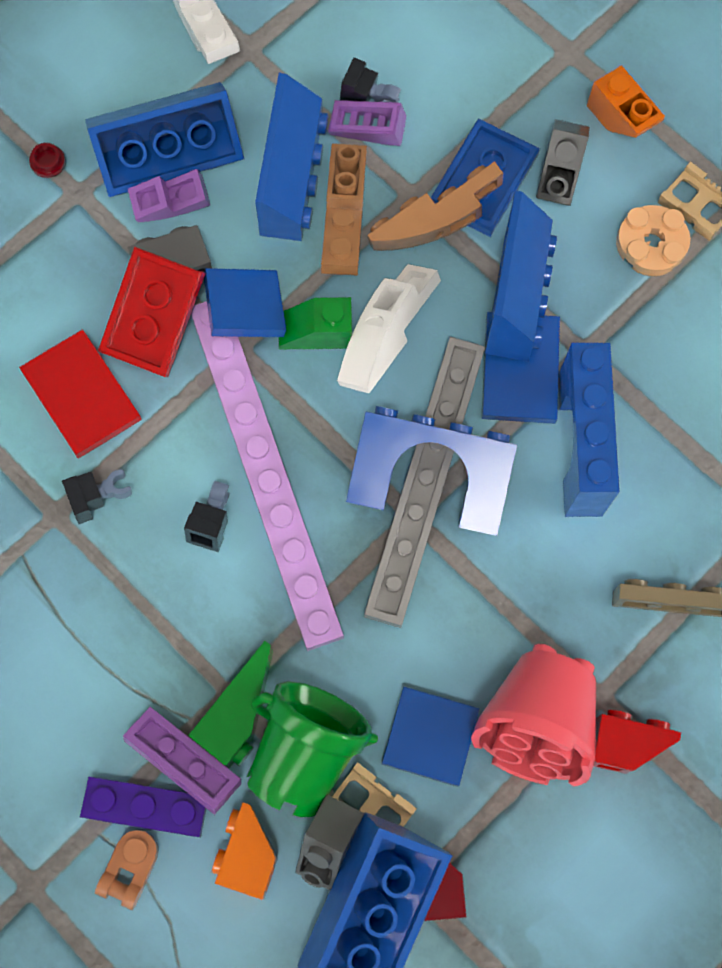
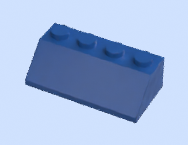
M278 73L255 204L260 236L302 241L304 228L310 229L313 208L308 207L309 196L315 197L317 192L318 175H313L314 166H320L322 162L323 144H318L320 134L326 135L328 113H323L322 98L285 73Z
M221 82L85 119L109 197L126 193L129 188L158 176L164 181H168L195 169L201 172L244 159L227 91Z
M515 190L507 223L485 354L529 362L532 349H539L541 345L543 327L537 326L538 317L544 318L548 296L542 295L543 286L549 287L553 265H547L546 262L547 257L554 256L557 236L551 235L553 220L522 191Z
M365 812L297 965L298 968H404L452 855L401 825Z

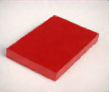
M134 247L98 352L160 376L169 377L205 273Z
M83 329L19 367L78 459L142 420Z

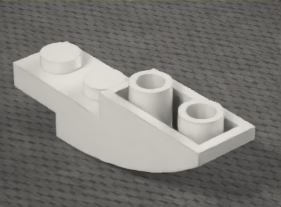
M172 0L197 51L202 52L208 64L240 52L238 41L214 0Z
M407 264L396 280L383 279L365 307L349 341L337 380L340 386L365 393L371 392L408 342L404 330L440 283L441 279L437 270Z

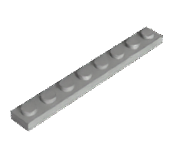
M453 337L449 338L425 416L436 419L434 427L449 430L451 422L463 424L485 346ZM433 442L416 445L364 613L365 618L398 628L402 627L454 451L445 445Z

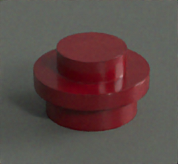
M45 142L33 148L29 163L36 175L43 178H52L62 172L66 160L63 151L59 147Z

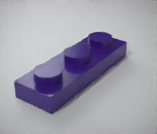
M88 776L80 818L201 838L207 808L188 793Z

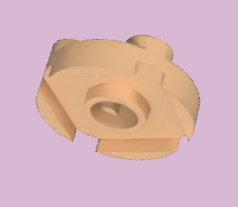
M647 205L631 209L622 222L617 234L616 245L620 257L623 260L626 258L633 265L632 269L643 275L661 276L671 272L674 267L682 262L690 247V233L687 225L684 223L685 218L683 214L676 209H668L658 205ZM654 234L661 241L657 247H652L649 245L650 241L646 242L644 237Z

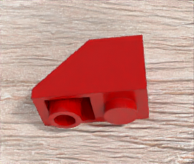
M608 710L607 715L601 714L596 717L595 763L593 767L623 774L630 773L680 741L682 732L670 730L671 724L665 721L647 719L646 724L631 721V714Z

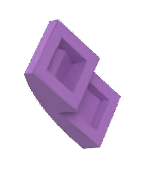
M198 169L166 182L158 176L128 189L135 220L138 223L171 218L211 205L203 175Z

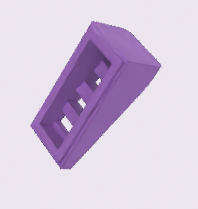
M335 100L328 132L330 135L383 145L401 146L406 114L401 103ZM346 113L351 114L349 125H343ZM360 115L364 116L362 125H358ZM374 118H378L377 126H372Z

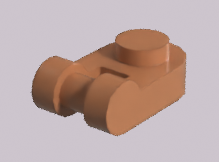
M139 830L130 831L123 835L117 843L106 870L97 884L95 894L105 899L108 896L114 897L122 901L121 906L134 910L157 860L159 851L154 837L147 832ZM122 869L134 874L129 885L117 880Z

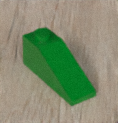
M266 641L258 648L188 735L228 769L234 763L240 766L254 748L249 743L255 736L259 714L251 707V703L254 697L265 691L273 655L272 646Z

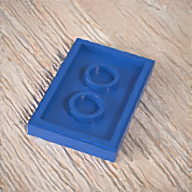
M478 118L432 194L431 199L436 204L439 202L437 200L438 197L445 190L452 186H455L457 189L468 181L467 177L474 169L481 165L487 167L495 161L503 172V184L479 201L482 205V217L468 225L491 237L513 200L515 190L518 191L538 157L540 148Z
M487 312L486 315L485 350L492 312ZM545 315L544 318L538 317L537 326L543 327V335L540 348L532 349L529 362L484 354L482 419L556 424L558 414L560 316Z

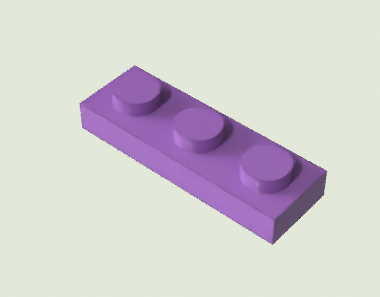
M151 707L123 735L125 743L214 815L241 785V778Z

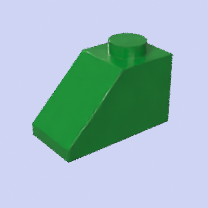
M351 297L312 298L283 311L286 332L284 337H279V350L347 349L352 337Z

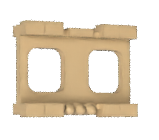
M690 162L672 185L660 195L658 203L668 209L680 211L685 221L689 224L693 223V229L710 241L722 227V219L719 223L712 224L702 217L701 211L710 202H714L722 208L721 187H716L715 182L711 183L710 179H705L707 173ZM682 181L693 186L698 192L689 203L682 202L672 193Z
M357 762L332 797L339 800L340 794L349 782L356 781L369 792V797L359 811L376 815L382 806H388L401 817L399 825L404 827L417 808L399 794L395 797L392 796L389 790L380 783L374 782L377 778L375 775Z

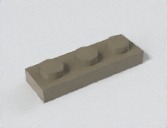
M628 579L624 581V584L620 583L613 591L612 606L722 617V588L704 587L701 591L686 590L687 586L680 583H666L661 588L648 586V582L645 580Z

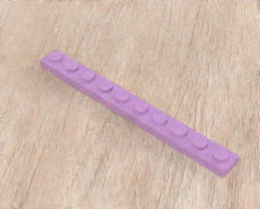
M207 301L194 305L191 316L306 649L309 651L344 639L239 338L211 336Z

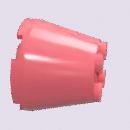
M534 645L531 652H527L519 658L477 719L471 737L474 748L482 749L483 747L494 756L492 760L493 765L531 782L548 785L550 779L569 780L568 783L574 787L586 783L590 779L595 763L596 678L593 675L594 665L585 659H572L558 654L555 649L548 645Z

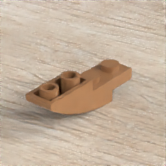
M333 143L331 145L321 273L358 276L367 146Z
M495 161L487 167L484 165L477 167L468 175L467 182L457 189L455 186H452L445 190L438 197L437 200L439 202L436 204L427 193L420 198L414 196L408 199L400 207L398 214L391 219L385 217L372 226L371 233L368 234L370 246L374 251L412 248L436 241L468 226L482 217V205L479 201L503 184L502 170Z

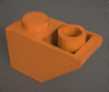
M622 65L593 83L587 107L607 131L637 138L664 120L665 115Z
M242 802L240 810L233 809L225 831L231 834L227 849H219L211 873L217 874L215 884L264 900L278 859L253 806Z

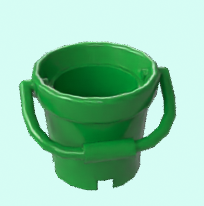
M286 681L279 683L275 686L273 694L263 692L254 697L251 703V707L255 712L269 721L254 761L246 777H250L247 785L259 799L275 809L280 810L283 803L287 802L297 806L293 813L294 816L313 817L317 814L326 795H329L351 758L361 753L365 747L377 743L378 736L372 733V727L366 718L339 697L318 687L301 682Z

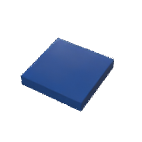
M205 268L204 283L211 336L284 337L286 325L277 270Z
M403 686L382 765L459 787L480 708Z

